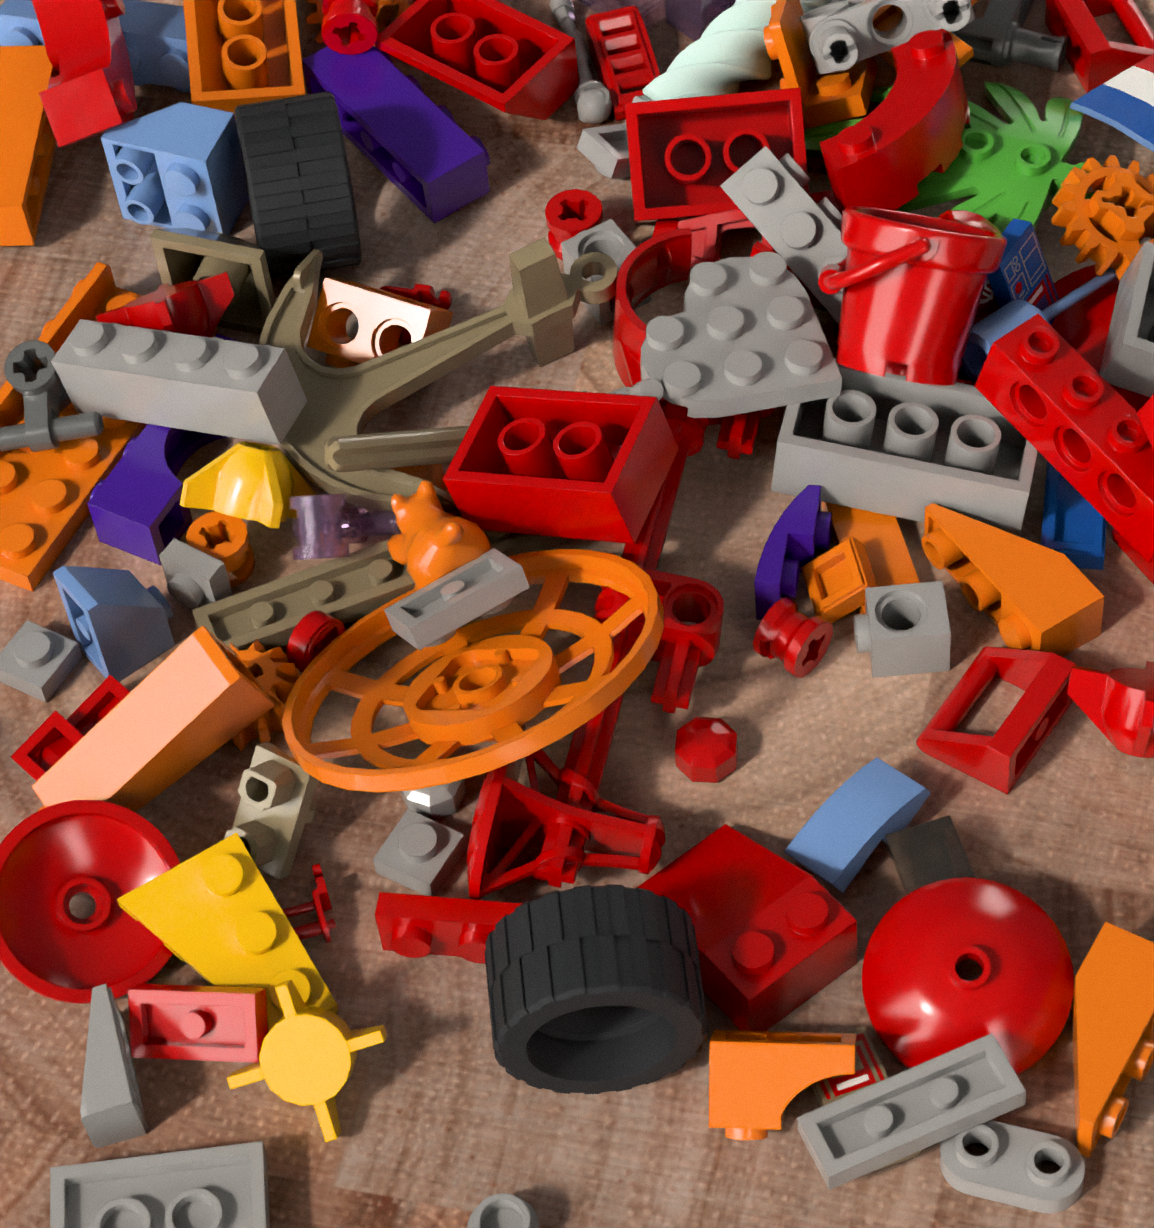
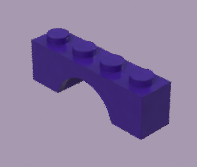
M218 333L214 336L223 340L237 341ZM147 424L139 436L129 441L121 460L106 479L97 483L91 493L87 505L99 541L161 566L159 555L174 538L180 540L193 522L190 509L180 505L183 484L177 479V475L181 467L198 449L227 436Z

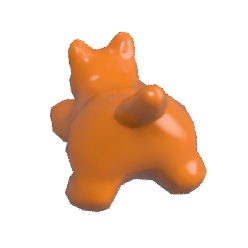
M422 481L417 492L411 496L405 497L396 493L392 496L391 506L396 515V524L402 533L390 538L387 542V549L393 560L402 565H407V571L416 584L414 592L464 564L479 558L482 554L492 549L490 541L477 523L457 517L453 512L446 513L443 511L436 495V490L430 481Z

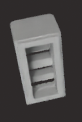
M106 984L92 987L80 1108L81 1121L93 1146L96 1148L146 1135V1129H149L133 1058H131V1048L124 1017L111 987L108 988Z

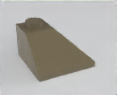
M191 228L154 229L150 240L162 285L169 283V286L187 281H198L227 271L235 295L217 326L261 335L265 321L276 302L263 249L241 238L218 232L211 233Z

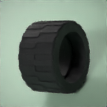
M326 91L238 105L234 110L255 236L257 246L265 251L270 278L276 279L293 276L296 267L313 249L323 252L320 271L359 265L362 254L347 153L334 95Z
M606 884V886L585 885L564 891L557 890L516 907L514 912L510 915H505L495 925V930L491 931L485 942L486 950L484 952L495 1058L500 1066L505 1067L508 1074L517 1080L525 1081L529 1086L565 1094H600L601 1092H618L632 1089L635 1086L647 1085L660 1080L663 1076L679 1070L686 1064V1061L696 1056L702 1049L701 1044L707 1039L708 1021L695 927L692 925L691 917L686 910L679 908L676 902L663 895L658 896L650 890L638 887L635 889Z

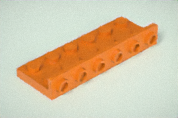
M97 262L85 279L80 280L75 285L71 297L56 317L45 324L38 341L45 342L57 353L80 319L97 321L96 315L122 307L143 295L116 287L110 265ZM217 326L214 332L212 333L211 337H214L218 333ZM8 381L0 388V427L24 423L23 395L16 391ZM72 402L60 411V417L82 414L76 412ZM102 417L104 429L101 435L62 441L57 449L32 452L29 447L0 452V580L32 592L35 590L90 514L87 503L90 500L94 487L98 482L108 477L123 457L124 450L129 441L139 436L147 424Z

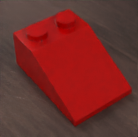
M726 824L638 886V888L650 890L658 896L663 895L677 903L679 908H683L689 914L692 925L695 927L703 991L740 1030L767 1031L857 964V920L812 875Z

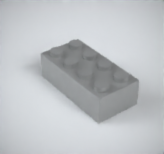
M836 362L842 376L840 396L787 405L777 441L771 491L797 496L808 485L821 486L822 502L924 522L925 507L934 503L1011 534L1020 535L1038 450L974 385L956 382L953 386L920 384L905 381L906 376L885 373V377L851 369Z

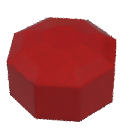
M695 717L677 730L675 743L676 767L692 782L718 783L736 770L738 736L722 718Z

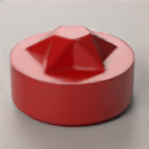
M315 610L305 615L296 625L289 638L286 651L289 663H294L295 668H298L303 673L310 662L332 640L345 631L344 624L321 610Z

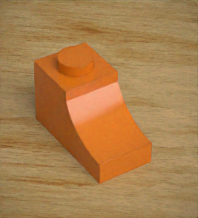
M714 1030L710 1039L709 1128H725V1137L735 1140L766 1139L768 1137V1129L781 1130L784 1110L799 1092L825 1078L855 1074L856 1034Z

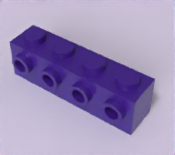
M326 46L302 60L307 93L313 94L329 91L334 95L343 135L434 224L490 192L487 173L490 157L484 144L475 135L469 137L456 124L449 110L441 104L435 105L424 94L418 81L412 75L408 74L405 76L397 69L386 52L372 46L371 49L361 54L346 55L337 53Z

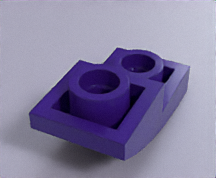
M808 485L794 498L780 516L766 541L754 580L756 620H762L767 611L780 599L785 597L796 598L799 573H802L801 567L817 558L818 549L829 550L833 516L832 512L822 511L821 486Z

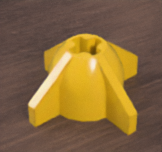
M240 441L184 480L180 505L187 508L214 510L232 517L258 521L269 528L279 529L280 522H285L288 518L314 520L318 496L279 448L261 443Z
M292 980L281 982L275 987L284 1016L278 1020L265 1036L259 1054L260 1062L252 1063L231 1072L227 1077L228 1085L231 1090L264 1079L270 1090L284 1101L300 1106L314 1105L325 1142L338 1139L341 1134L335 1095L353 1072L357 1058L356 1051L383 1043L388 1036L384 1025L350 1030L347 1023L332 1011L315 1006L307 1007Z

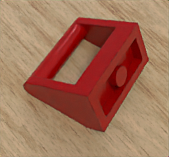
M1046 0L1045 24L1052 35L1068 37L1065 58L1086 93L1154 54V32L1134 0ZM1115 12L1135 46L1107 41L1094 17Z
M984 647L917 738L916 744L918 748L925 754L1008 795L1072 704L1073 700L1067 694L1071 667L1072 665L1076 666V663L1052 652ZM994 676L1025 691L993 737L955 732Z

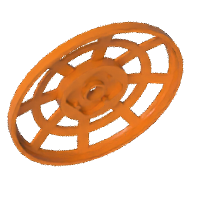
M554 549L507 556L522 566L529 585L543 584L533 610L498 615L458 628L450 640L437 646L415 650L386 671L378 680L349 673L348 671L378 646L397 635L392 630L384 609L414 593V589L358 620L332 640L306 667L295 682L285 702L282 726L288 747L303 771L320 782L346 790L366 792L409 791L449 784L492 771L522 759L565 737L594 718L622 695L644 671L658 648L664 629L663 606L650 576L634 562L614 554L593 550ZM569 582L610 587L630 598L628 602L602 624L583 613L558 609ZM643 612L646 621L642 633L628 655L609 673L614 660V645L611 639ZM549 629L566 631L582 637V639L555 656L550 646L543 641ZM521 631L520 635H503L493 637L500 634ZM594 653V665L587 681L561 685V673ZM432 663L413 680L410 686L401 685L416 672ZM330 691L361 699L351 721L350 733L352 738L311 743L313 721L322 702ZM384 704L404 708L409 723L373 733L374 722ZM566 704L547 720L526 731L521 729L523 724L538 715L544 708ZM415 739L431 745L416 759H405L391 755L383 750ZM485 741L497 742L481 750L447 758L461 746L478 744ZM360 754L364 760L382 769L344 767L323 761V759Z

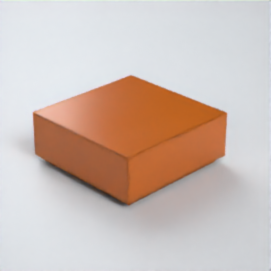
M853 536L801 567L815 615L824 618L831 624L865 604V588L878 587L865 546Z

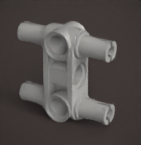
M845 0L813 9L802 15L799 20L818 74H826L847 70L863 59L889 51L893 47L908 42L912 36L922 31L939 30L941 28L948 32L960 30L975 20L971 0ZM890 4L901 8L902 17L900 23L894 29L883 32L873 27L872 20L879 8Z

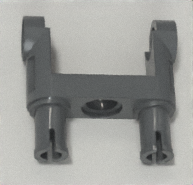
M990 0L982 19L975 17V20L960 30L950 31L973 48L974 56L968 61L1000 68L1010 66L1012 62L1051 69L1053 72L1059 73L1061 66L1064 64L1068 47L1067 36H1056L1022 28L1034 0Z

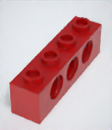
M1038 313L993 342L974 387L1149 563L1154 560V450L1136 414L1137 411Z

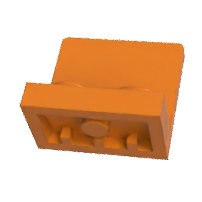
M776 0V3L771 5L769 26L764 27L765 46L771 60L779 59L784 78L780 79V89L801 87L804 129L867 115L878 71L875 57L863 59L847 70L818 74L799 20L804 15L800 0Z

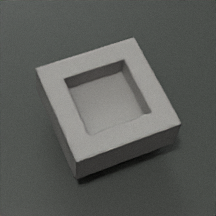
M175 538L159 555L167 581V589L172 597L183 606L195 609L233 595L224 562Z
M26 620L0 653V682L47 703L83 658L79 644L74 640Z
M407 809L373 858L376 873L425 896H435L467 849L465 835Z

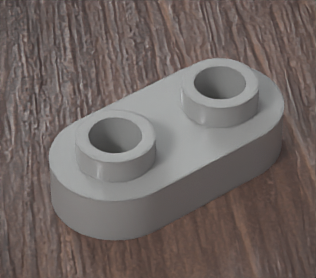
M989 1120L943 1140L940 1144L941 1172L945 1180L954 1189L962 1193L1040 1213H1057L1066 1210L1081 1195L1085 1174L1084 1160L1079 1150L1062 1137ZM978 1143L986 1146L989 1151L982 1156H973L967 1153L964 1148L969 1144ZM1041 1161H1052L1060 1167V1170L1053 1174H1046L1039 1171L1036 1164Z

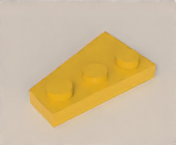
M237 832L117 899L119 906L136 921L141 922L164 943L165 947L180 960L189 964L213 986L266 988L268 1033L278 1020L284 1016L275 987L287 980H292L307 1007L315 1006L332 1011L333 1013L339 1011L335 999Z

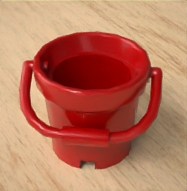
M846 207L842 214L841 242L848 247L847 258L837 264L832 263L823 267L818 279L819 288L826 294H836L843 288L836 362L851 369L885 377V373L906 376L905 381L939 386L955 385L958 369L961 367L962 358L988 274L998 270L1007 239L1003 235L987 229L926 215L875 207Z

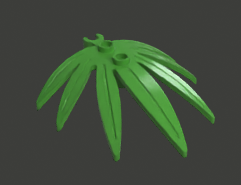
M984 81L985 95L1008 124L1003 123L982 107L968 101L970 124H965L962 131L963 147L944 173L931 172L917 184L919 195L898 208L897 211L910 212L964 197L969 200L960 203L950 210H966L980 214L992 224L994 223L1001 233L1014 218L1032 222L1035 230L1043 211L1052 205V200L1061 188L1060 185L1074 167L1081 169L1085 163L1081 162L1076 165L1065 163L1080 135L1083 113L1069 109L1071 103L1075 100L1065 97H1054L1047 102L1045 119L1041 121L1036 107L1025 94L1005 84ZM893 85L873 87L870 102L881 104ZM862 119L840 121L804 130L806 158L824 159L820 142L834 137L843 129L855 125ZM1095 192L1085 195V199H1090Z

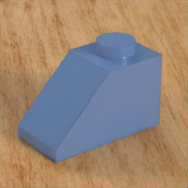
M63 565L53 572L76 642H78L80 650L105 678L111 674L120 682L175 646L168 620L173 617V611L164 595L154 585L146 589L129 570Z

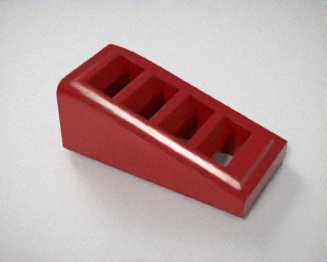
M635 5L593 14L585 20L588 49L601 83L605 85L611 94L612 113L615 121L626 119L624 103H632L635 96L644 95L642 90L621 94L620 91L648 85L661 75L645 24L638 7Z

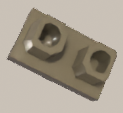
M267 741L257 744L250 768L244 770L238 788L241 799L233 827L226 831L224 839L237 832L259 870L279 880L290 876L304 825L315 819L318 804L313 799L318 780L304 772L295 758L283 753L277 746Z

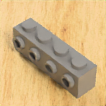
M765 146L720 187L775 251L785 259L788 266L840 325L843 288L836 294H826L819 288L818 279L823 267L832 263L837 264L847 258L848 247L841 242L842 215L826 196L817 204L802 188L811 179L788 153L778 160Z
M80 319L51 360L77 413L97 411L102 417L280 445L307 403V398L285 348L271 345H258L223 340L217 337L209 338L174 333L167 330H153L125 326L118 323Z

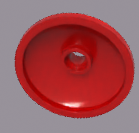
M99 800L61 802L41 809L24 819L11 830L0 844V963L18 982L43 997L69 1004H91L92 987L106 984L108 988L111 987L117 999L127 995L128 989L138 984H146L164 967L173 953L141 922L136 921L119 906L117 899L181 864L169 841L152 823L141 815L120 805ZM77 895L89 897L94 903L93 915L85 919L75 917L69 908L70 900Z
M969 877L950 878L927 884L912 891L892 906L876 926L865 952L862 968V992L865 1009L875 1033L890 1053L909 1069L993 1033L1018 1076L1040 1061L1060 1037L1071 1010L1074 994V974L1070 953L1061 932L1050 916L1032 899L1016 889L995 881ZM967 959L974 960L981 966L983 973L976 980H964L956 972L957 964Z

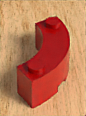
M31 0L40 25L47 57L54 69L59 70L58 76L49 79L47 90L39 92L58 147L65 148L131 121L134 117V112L137 110L129 54L118 18L126 13L123 0Z
M941 28L939 30L922 31L912 36L908 42L891 48L897 76L887 97L860 122L843 129L834 137L820 142L835 202L842 212L846 207L850 206L897 210L919 195L917 184L931 172L944 173L963 147L961 134L965 124H970V108L956 48L947 30Z

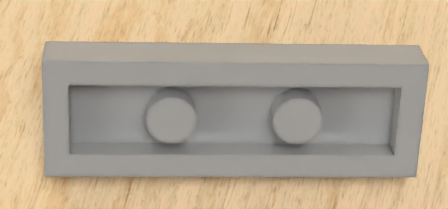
M993 1033L797 1117L798 1132L828 1189L831 1190L1025 1105L1026 1090Z

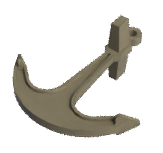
M544 237L509 254L513 289L509 291L502 306L359 365L338 369L320 365L310 359L304 349L306 336L317 305L319 276L323 260V252L313 249L296 267L293 276L284 286L265 321L259 340V345L285 348L307 398V403L282 443L278 445L279 448L304 477L330 495L352 505L372 511L394 513L391 506L392 496L395 493L405 497L411 496L417 492L420 483L425 480L390 468L339 473L329 470L324 463L325 441L333 436L363 434L367 424L381 411L514 335L526 336L530 351L540 368L575 351L572 319L576 316L580 301L587 304H601L609 301L616 295L618 268L615 261L609 255L602 252H590L581 255L574 261L570 269V275L561 273L555 252ZM592 275L604 276L602 279L595 282H590L586 280L588 277ZM433 485L443 511L446 513L453 512L456 516H461L450 493Z

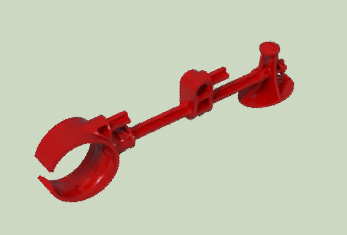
M690 228L668 231L646 240L626 257L620 267L616 283L613 358L616 370L625 387H632L641 381V346L646 338L647 325L639 319L634 310L655 291L667 285L688 280L692 253V232ZM757 241L753 245L750 257L760 252L774 251ZM787 265L786 269L792 272L789 266ZM663 397L659 401L679 450L636 543H625L621 557L634 562L650 576L663 606L664 629L658 648L650 659L651 661L660 662L650 699L653 703L663 704L662 711L675 714L676 708L688 709L698 668L711 663L719 649L724 613V600L720 592L710 583L697 578L657 570L686 459L688 456H693L701 450L705 440L704 431L708 425L721 424L716 446L719 449L728 450V458L739 459L741 453L751 455L760 420L774 413L775 408L720 418H692L687 416V407L671 404ZM601 586L602 592L599 593L595 603L596 614L592 618L602 624L630 600L627 595L610 587ZM643 612L611 639L614 645V660L609 673L628 655L642 633L646 621ZM683 622H694L697 624H686ZM593 659V663H592V666H591L590 674H591V671H592V668H593V665H594V659ZM625 692L594 718L574 730L566 762L561 770H559L543 749H540L524 757L530 788L518 783L522 759L486 773L475 808L467 851L468 893L470 899L483 900L485 895L531 875L536 879L548 881L550 886L561 888L563 882L574 884L577 872L583 866L632 869L646 875L657 866L662 856L661 847L665 844L666 839L665 827L661 816L655 814L648 816L600 798L598 794ZM522 725V726H521V729H522L523 731H526L525 726ZM534 761L557 785L558 791L555 799L539 792ZM525 847H542L540 855L535 860L506 871ZM501 848H511L496 866ZM584 850H585V851L597 852V853H585Z

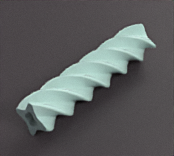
M736 0L732 7L723 11L709 24L700 39L688 45L676 56L665 73L656 77L642 90L643 94L652 101L738 93L741 82L770 79L772 75L771 59L765 46L764 27L769 26L771 5L775 4L776 0ZM800 0L804 14L832 2V0Z

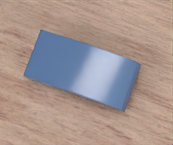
M876 757L845 781L820 806L797 833L784 853L796 863L841 893H844L880 841H883L890 847L894 846L931 792Z

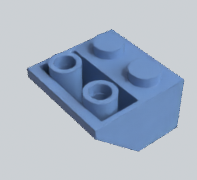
M180 102L106 130L101 137L123 219L132 220L143 225L150 224L163 228H191L229 235L249 201L234 113Z

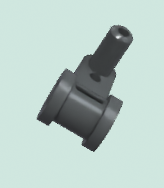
M38 340L23 342L17 345L7 356L4 373L12 387L23 395L24 423L0 427V452L29 447L32 452L57 449L62 441L98 436L103 432V419L97 411L60 417V411L65 409L71 403V400L51 363L56 353L45 342Z

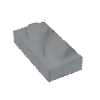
M493 548L482 554L479 558L464 564L385 608L384 611L392 630L412 646L421 650L424 647L445 643L455 635L458 628L481 615H491L503 610L510 604L514 596L527 590L530 586L522 566Z

